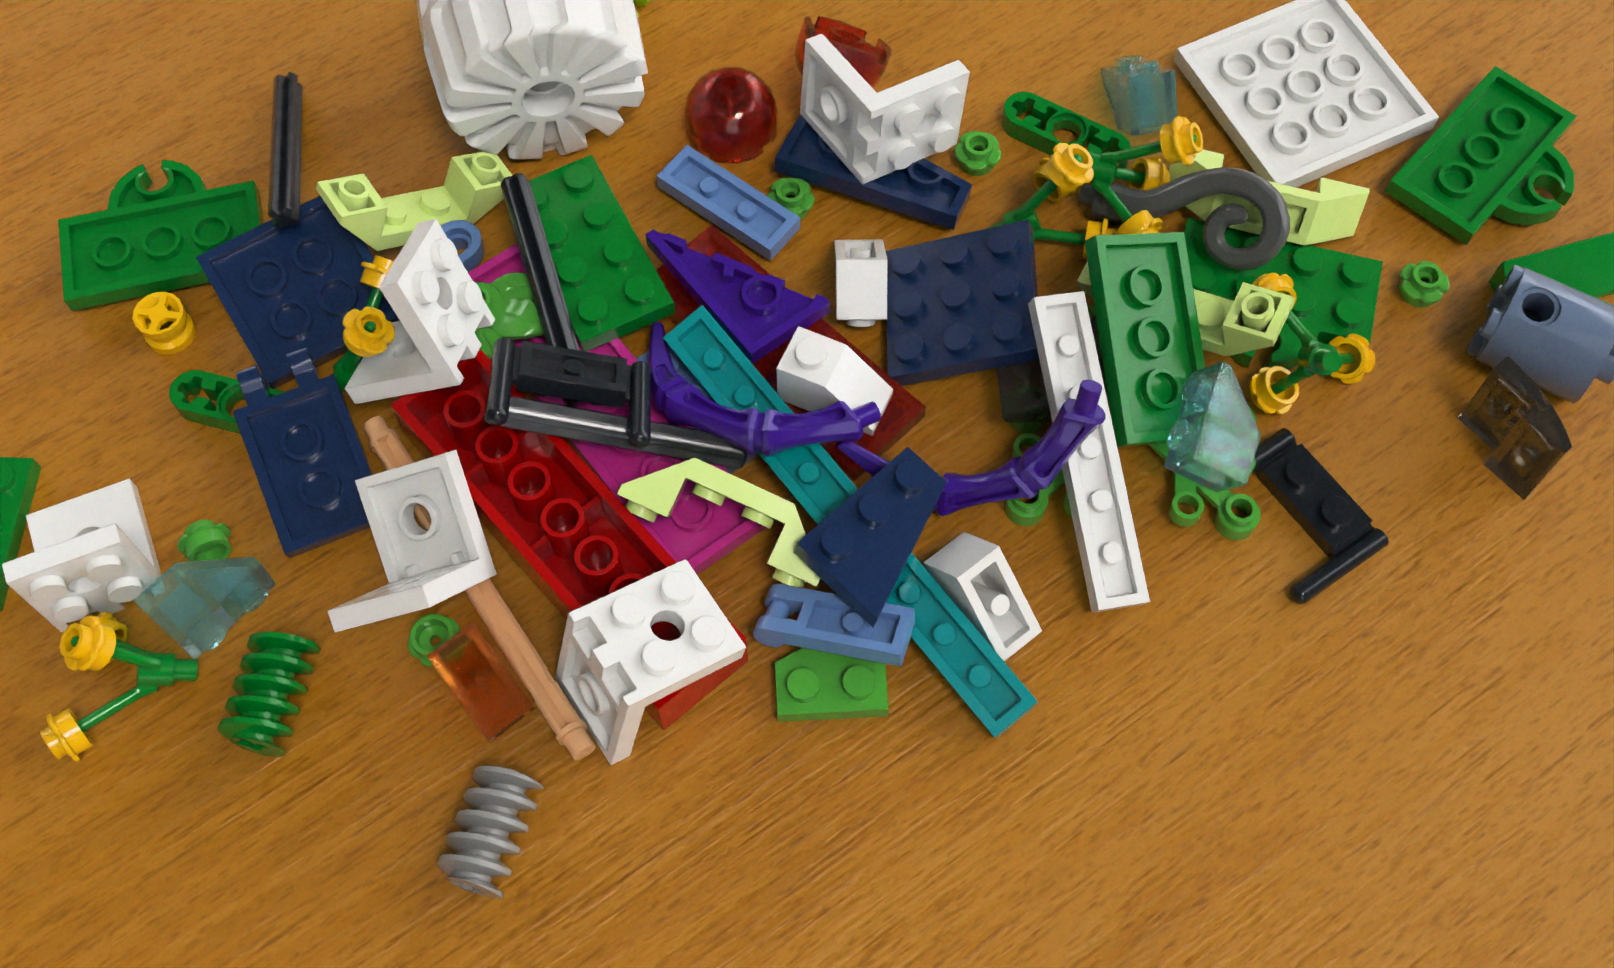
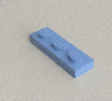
M688 145L657 175V183L660 189L770 261L800 230L799 216Z

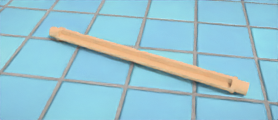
M382 416L372 417L364 423L363 430L370 440L369 447L377 454L386 470L414 462L402 444L398 432L390 428ZM417 503L414 508V514L423 528L429 530L431 526L430 513L423 505ZM490 578L466 589L465 592L523 685L534 698L537 707L555 733L557 742L560 745H565L575 761L588 756L596 746L586 732L587 724L583 719H580L558 683L555 682L549 673L544 661Z

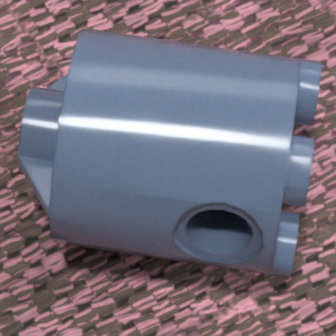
M1514 264L1503 285L1499 284L1485 310L1489 315L1483 326L1477 328L1465 353L1475 357V360L1571 403L1577 402L1594 379L1610 384L1614 380V305L1529 268H1522Z

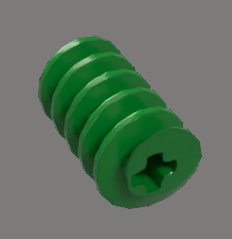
M258 632L250 635L247 647L251 653L243 656L240 663V668L245 674L235 677L232 686L238 695L228 698L225 710L232 717L221 719L217 730L224 738L242 749L265 756L281 757L286 755V751L273 743L274 737H291L294 731L280 722L281 716H298L301 710L296 705L287 701L288 695H305L308 689L303 684L294 680L295 675H312L315 668L302 660L301 656L302 654H319L321 648L317 643L294 634Z

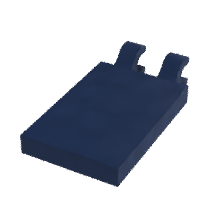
M307 347L286 354L298 387L281 394L270 396L263 374L259 373L256 365L236 372L248 406L234 410L233 414L282 548L288 558L370 528L355 480L373 475L338 380L334 374L320 379L312 355L310 356Z

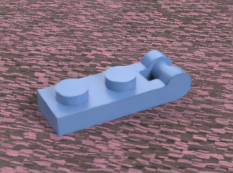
M774 584L769 587L765 598L766 614L758 618L753 630V636L759 643L769 647H781L783 644L902 667L916 621L914 608L885 603L873 628L838 594L784 584ZM795 612L800 613L797 620L787 619L788 616L793 615Z

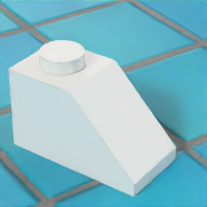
M883 239L834 240L836 319L846 320V324L853 327H869L876 324V319H887L888 259Z
M799 326L776 368L777 394L783 401L810 412L825 409L837 401H844L851 410L873 401L878 406L882 417L893 395V388L846 344ZM879 421L864 427L863 432L873 436Z
M963 532L924 562L930 575L1003 661H1006L1042 632L998 545Z

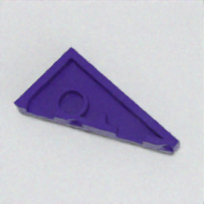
M653 229L645 234L647 246L695 301L700 306H704L752 364L790 340L798 326L806 329L830 313V302L824 296L816 294L814 299L785 288V280L773 275L759 274L753 267L716 252L713 257H709L687 248V240L670 233L663 234Z

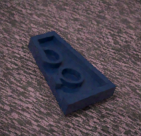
M907 447L796 544L794 553L874 628L947 482Z

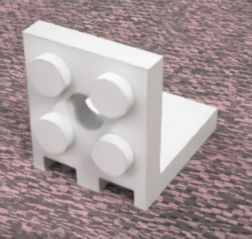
M821 33L805 40L800 114L863 185L898 169H905L912 163L935 153L944 152L957 144L970 71L957 60L876 93Z
M437 219L417 224L379 285L380 290L400 321L392 322L395 328L393 342L387 344V349L384 352L373 357H363L347 383L345 390L355 404L461 385L464 377L457 367L458 362L476 357L481 347V343L475 335L476 329L492 326L495 321L494 316L482 297L479 286L472 281L458 257L455 245L447 238Z
M457 450L355 480L389 583L327 612L334 632H339L430 608L497 575ZM417 503L423 505L430 513L431 526L429 530L422 529L415 521L414 508Z
M130 478L26 515L34 552L2 563L6 583L60 632H64L71 625L70 622L80 620L93 612H110L113 614L125 609L123 602L134 600L150 591L156 597L167 594L138 488Z
M684 559L568 613L555 678L581 719L587 724V729L609 764L613 765L630 756L645 706L741 659L746 646L693 568ZM661 621L670 622L679 629L681 636L676 640L666 641L658 638L652 632L651 626Z

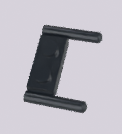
M499 338L495 341L486 419L490 424L501 426L507 422L513 383L516 384L517 391L534 393L539 396H553L583 401L592 405L622 408L623 403L627 402L629 403V443L637 449H643L649 445L651 440V367L648 363L638 361L630 366L627 365L626 358L522 341V345L519 347L515 346V343L509 338Z
M1282 428L1250 450L1256 460L1252 473L1256 472L1259 475L1258 479L1322 551L1327 556H1332L1330 560L1291 586L1289 594L1295 603H1307L1388 545L1389 541L1385 533L1371 525L1373 520L1302 443L1300 445L1296 444L1294 435L1288 429ZM1236 459L1230 463L1237 470L1247 469V463L1243 459ZM1214 475L1228 490L1238 484L1227 475Z

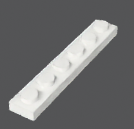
M1084 291L1034 297L1028 303L1052 422H1054L1063 403L1068 398L1076 399L1081 381L1093 380L1102 385L1098 405L1104 410L1106 419L1083 441L1062 467L1091 611L1096 613L1146 604L1150 602L1085 293Z

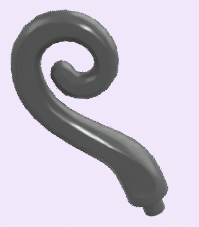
M1230 167L1201 170L1148 190H1137L1115 183L1111 186V189L1132 215L1148 210L1154 219L1161 218L1189 203L1211 195L1230 194L1250 201L1258 208L1263 220L1261 234L1254 244L1245 248H1235L1226 242L1225 230L1230 225L1243 224L1248 220V211L1241 205L1234 203L1222 204L1208 216L1203 227V242L1207 253L1217 263L1229 269L1251 270L1267 264L1279 254L1290 233V216L1285 200L1279 191L1263 177L1247 170ZM1085 184L1082 187L1078 201L1092 207L1091 215L1093 218L1101 221L1105 218L1108 219V223L1119 225L1124 223L1105 198L1092 186Z

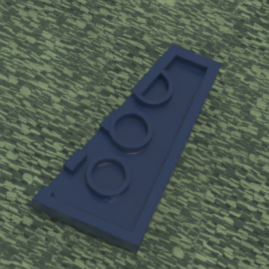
M801 114L775 157L774 171L800 178L806 182L952 230L956 228L970 198L972 184L926 159H921L905 169H898L862 185Z

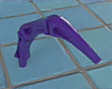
M654 322L651 325L648 364L651 367V394L656 409L665 414L671 424L687 425L703 430L743 449L749 455H755L756 451H763V455L769 457L787 449L836 441L855 442L863 436L864 427L881 420L880 410L873 401L852 410L844 401H837L825 409L802 414L781 413L773 409L760 413L755 408L736 410L721 406L707 399L694 385L689 384L683 376L677 374L668 344L663 339L666 336L664 326L660 322Z
M1093 380L1081 381L1076 399L1068 398L1063 403L1046 434L1034 446L1027 449L1022 456L1012 458L1000 468L985 473L962 475L946 472L941 477L947 483L933 511H938V515L945 516L968 507L1016 498L1032 499L1040 490L1048 488L1076 449L1106 419L1104 410L1098 405L1102 385ZM838 441L835 445L836 448L872 477L890 462L854 442Z

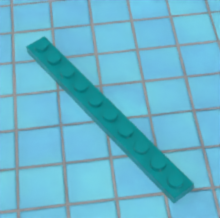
M703 305L663 337L717 404L736 410L755 408L760 413H765L766 410L773 409L781 413L794 414ZM820 443L790 448L769 457L763 455V451H757L817 524L821 523L858 490ZM911 552L886 603L914 608L916 621L911 634L912 639L997 739L1036 707L1039 702Z

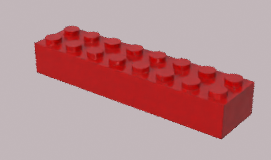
M479 349L475 358L458 362L457 367L464 377L461 385L403 395L390 404L403 433L425 458L457 450L479 520L566 620L568 613L677 563L562 437L494 426L484 422L492 361L481 349ZM512 384L511 396L525 398ZM728 618L727 620L746 646L743 657L645 706V710L663 731L748 662L746 637ZM661 621L651 626L652 632L660 639L672 641L681 636L679 629L670 622Z

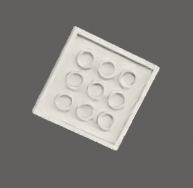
M1346 0L1292 1L1179 47L1173 60L1255 173L1267 181L1297 188L1434 128L1439 118Z

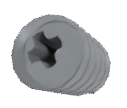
M498 766L476 767L472 773L473 781L479 787L468 788L463 796L465 803L471 809L459 810L454 818L455 823L465 832H450L445 840L447 846L456 854L441 855L436 864L448 876L446 879L453 885L485 897L503 899L504 893L491 883L492 878L511 877L513 871L500 861L501 855L520 854L521 848L508 839L509 834L528 833L530 827L517 817L518 811H536L538 805L528 798L525 793L527 789L544 790V788L534 779L512 769Z

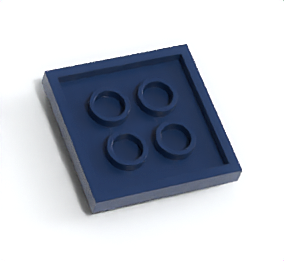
M321 196L300 205L299 221L295 226L285 225L283 229H280L273 225V219L196 257L266 381L273 389L295 378L286 354L307 347L317 367L346 352L348 348L343 340L345 329L342 324L343 319L350 310L358 309L360 311L366 307L373 290L372 287L359 282L364 268L360 265L364 261L372 264L374 260L364 241L339 224ZM383 295L378 309L385 314L387 321H400Z
M1029 220L886 251L888 259V379L894 387L1039 360L1028 303L1034 297H1038L1034 234Z

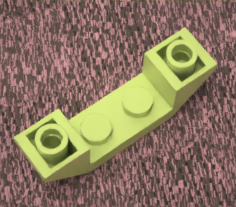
M1202 149L1201 152L1197 153L1193 164L1189 166L1183 165L1182 162L1170 164V181L1201 170L1220 168L1223 165L1224 154ZM1320 177L1316 192L1270 182L1279 191L1287 206L1290 216L1288 242L1305 246L1354 236L1369 195V188ZM1217 194L1206 196L1185 205V207L1205 221L1213 210L1222 204L1234 203L1241 205L1248 211V220L1243 224L1230 225L1229 228L1258 235L1261 234L1263 220L1260 211L1254 204L1244 198L1230 194Z
M482 151L451 157L444 186L381 198L363 173L317 182L316 190L341 226L376 251L405 245L420 222L437 219L440 226L454 220H464L474 224L504 199L501 182L505 177L513 175L498 155Z
M1087 261L1077 280L1079 288L1093 298ZM1245 282L1242 283L1234 301L1193 289L1202 348L1222 356H1230L1274 346L1294 304L1293 296Z
M692 458L621 485L617 493L628 499L626 508L631 513L654 523L658 513L670 518L687 479L696 483L692 493L722 506L725 497L745 505L741 516L771 529L774 520L784 524L766 562L776 568L772 578L786 585L803 588L805 582L817 587L820 581V577L794 553L796 544L806 536L795 504L697 458Z

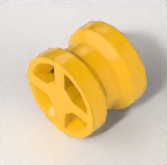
M154 292L141 299L133 310L132 319L135 327L144 336L148 346L156 353L172 355L184 351L191 345L196 336V326L193 319L186 312L181 300L172 293Z

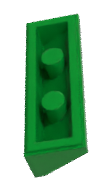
M1614 232L1504 261L1498 266L1488 282L1495 292L1499 284L1503 285L1508 273L1515 264L1522 268H1529L1596 298L1614 294Z

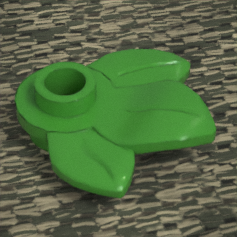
M507 273L490 284L475 282L479 286L482 297L495 318L492 326L477 328L475 331V335L481 343L480 349L491 361L494 343L499 338L515 340L544 335L536 306L533 303L534 299L526 273Z

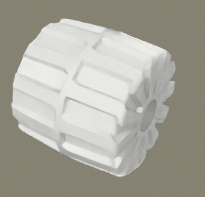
M416 0L425 56L443 114L450 128L459 136H464L468 145L480 151L497 155L506 147L507 154L512 159L533 160L542 158L543 147L548 144H554L559 155L562 156L580 151L588 147L585 137L586 133L597 128L606 137H609L625 124L618 113L622 106L639 108L645 96L641 75L648 74L633 0Z

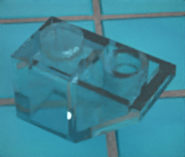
M1142 55L1119 57L1115 59L1116 66L1101 68L1102 80L1118 130L1130 135L1158 132L1162 125L1173 122V119L1177 116L1175 70L1159 66L1158 60L1155 59L1144 60Z
M1221 361L1193 372L1186 381L1182 390L1183 407L1178 422L1171 429L1167 439L1169 452L1164 465L1165 468L1215 492L1247 485L1261 437L1232 366Z
M254 557L176 562L134 600V603L192 659H197L204 651L212 650L218 646L225 638L227 630L245 613L257 609L265 601L268 592L276 583L262 564Z

